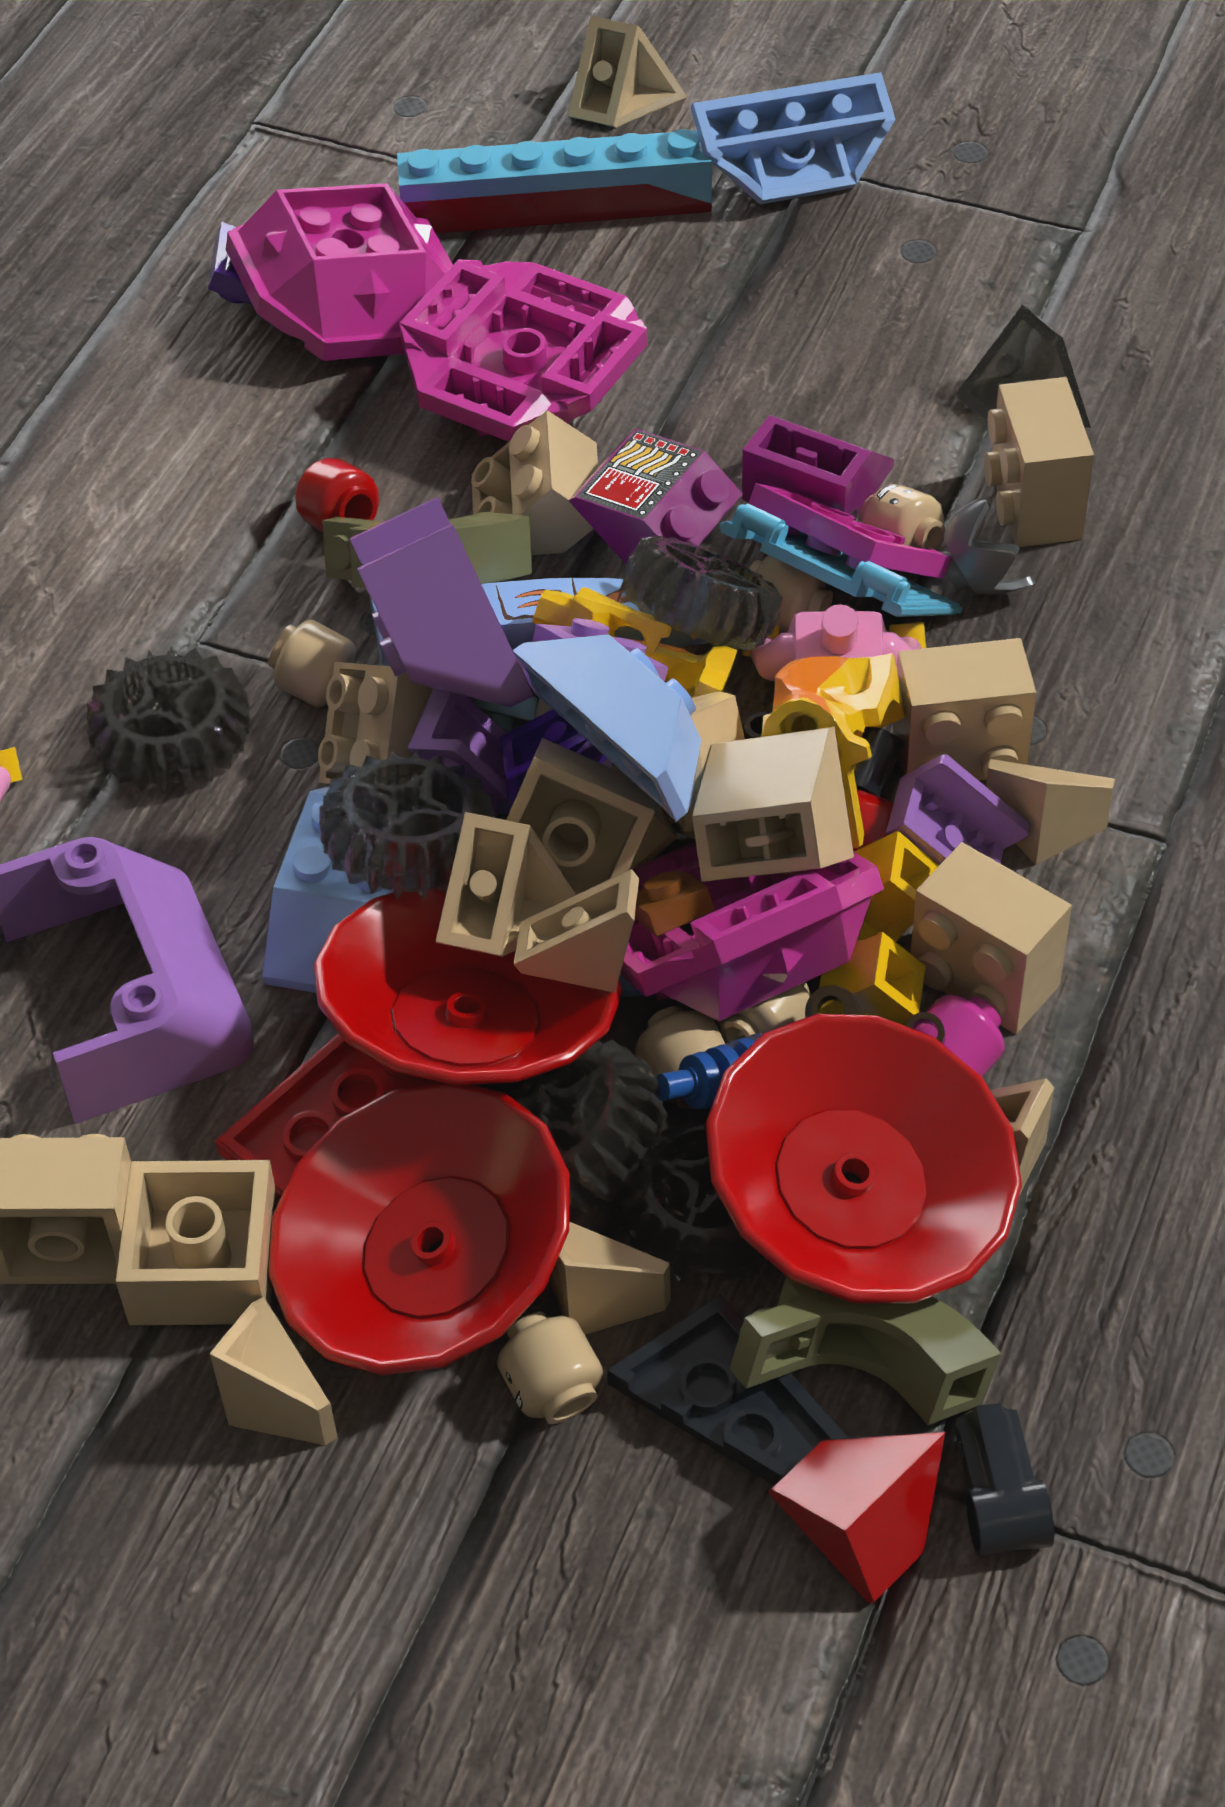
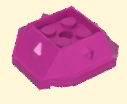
M388 183L276 190L246 223L227 232L225 249L256 313L280 331L305 341L304 348L323 361L405 354L401 341L400 322L453 266L428 219L415 217Z
M458 260L400 322L401 341L419 407L472 427L476 430L479 437L490 434L508 442L520 427L529 425L546 410L567 424H570L575 418L591 412L598 403L602 402L605 394L647 346V328L643 321L639 320L635 308L627 296L534 262L505 261L483 266L480 260Z
M696 841L632 869L639 877L638 891L645 889L644 884L658 874L669 871H686L708 887L715 911L657 937L634 918L620 975L645 997L655 994L658 1001L672 998L717 1021H721L848 963L871 897L884 890L877 866L853 852L854 858L819 869L702 882Z

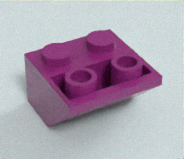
M769 415L742 449V500L750 501L754 486L757 483L795 491L853 515L856 520L865 500L878 490L893 469L894 459Z

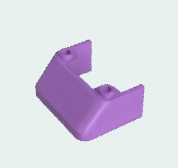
M438 497L350 538L362 564L361 567L357 568L377 609L376 612L371 614L383 638L379 643L395 677L407 672L411 681L415 684L512 707L534 696L453 523L450 524Z
M96 837L79 838L0 864V925L6 943L124 903L153 972L124 984L114 994L110 1004V1011L117 1031L53 1052L75 1124L233 1069L248 1059L254 1047L250 1019L187 875L176 867Z

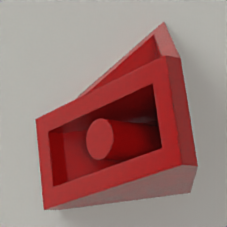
M945 1432L821 1441L768 1491L773 1499L869 1605L874 1603L924 1553Z

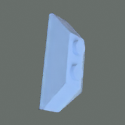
M881 72L696 102L690 107L704 156L710 157L716 167L759 204L854 188L896 120Z
M609 634L526 642L513 650L531 688L542 701L553 708L655 800L675 821H678L687 814L691 805L702 740L690 716L696 711V706L688 692L678 681L671 679L665 683L659 678V674L652 662L640 649L635 648L629 652Z

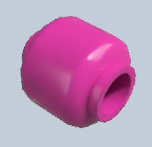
M953 994L945 995L938 998L926 1011L936 1015L942 1021L946 1033L944 1046L982 1077L1001 1059L1005 1049L1002 1034L998 1029L1001 1025V1018L995 1009L983 999L973 996L967 1000ZM923 1023L914 1029L935 1038L938 1035L937 1029L931 1024Z

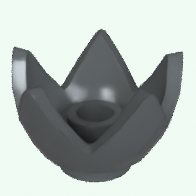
M989 496L968 503L954 515L943 533L947 545L937 550L952 557L946 574L958 592L970 586L977 595H997L1036 584L1031 576L1013 580H1002L1015 560L1019 551L1018 545L975 540L979 526L992 505Z

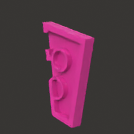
M756 483L748 503L784 520L785 524L789 527L787 534L799 536L800 532L807 534L808 538L805 544L809 547L836 556L839 555L840 551L847 554L846 565L854 569L862 561H871L883 568L944 579L952 558L934 549L927 550L904 545L906 538L889 530H882L864 523L855 522L853 515L795 491Z

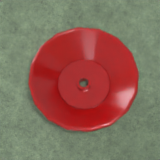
M449 882L421 883L370 899L332 927L313 964L318 1007L348 1045L395 1072L452 1085L520 1082L571 1064L608 1033L623 994L620 978L616 991L610 992L521 974L514 966L516 951L500 957L436 943Z
M815 1014L765 1032L724 1071L706 1122L711 1183L740 1236L789 1279L850 1303L915 1304L970 1281L1008 1238L1022 1188L1013 1127L983 1077L933 1036L877 1015ZM848 1171L855 1174L861 1179L862 1183L856 1184L848 1181L842 1172Z
M443 1082L395 1089L340 1118L297 1163L274 1211L271 1222L268 1275L287 1325L326 1360L381 1376L443 1368L500 1338L547 1286L569 1233L570 1173L548 1126L505 1092L474 1085H452ZM443 1240L437 1250L428 1252L435 1243Z

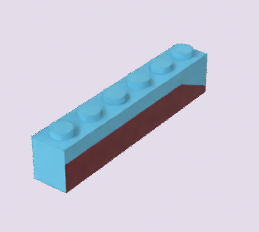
M679 129L666 133H627L614 137H575L562 141H524L509 145H472L457 149H420L414 152L397 153L400 199L415 217L428 219L435 233L712 212V160L710 157L704 156L697 130Z

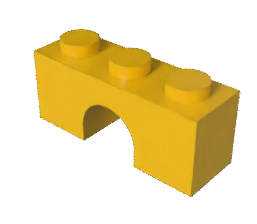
M896 831L854 851L877 866L884 890L871 897L850 961L822 974L819 988L828 985L843 987L855 997L861 1015H877L904 1025L911 1016L920 1011L926 966L896 942L913 925L916 890L938 868L939 864L899 831ZM828 1001L822 1005L819 1013L843 1014L844 1006L838 1001Z

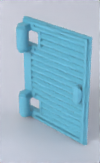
M751 504L739 505L732 521L721 522L719 526L720 532L734 539H753L762 544L761 552L855 597H874L884 602L881 609L896 617L956 615V613H961L962 611L959 603L871 561H862L854 569L846 565L848 555L841 551L836 556L809 547L805 544L808 538L807 534L800 532L799 536L787 534L789 527L785 524L784 520Z

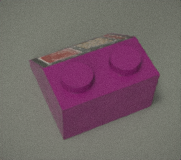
M636 428L626 436L571 497L569 502L640 580L655 581L683 565L743 493L705 451Z

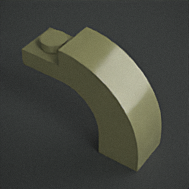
M481 512L460 518L448 519L450 524L453 523L481 584L532 574L530 516ZM345 517L322 520L326 578L351 580L352 587L366 588L357 569L362 564L350 538L383 523V521Z
M786 1278L777 1307L762 1308L751 1316L745 1317L730 1370L747 1389L813 1365L838 1364L854 1367L873 1374L888 1383L907 1401L924 1422L930 1425L983 1404L1001 1353L969 1320L933 1296L915 1304L850 1303Z

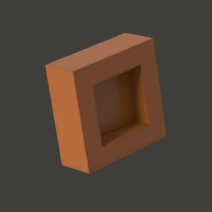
M669 871L650 878L644 884L645 889L637 892L635 920L657 937L715 911V907L706 885L686 871Z

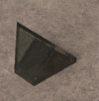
M1022 304L955 395L988 423L989 410L997 408L1000 384L1067 377L1084 428H1091L1063 337L1032 310Z

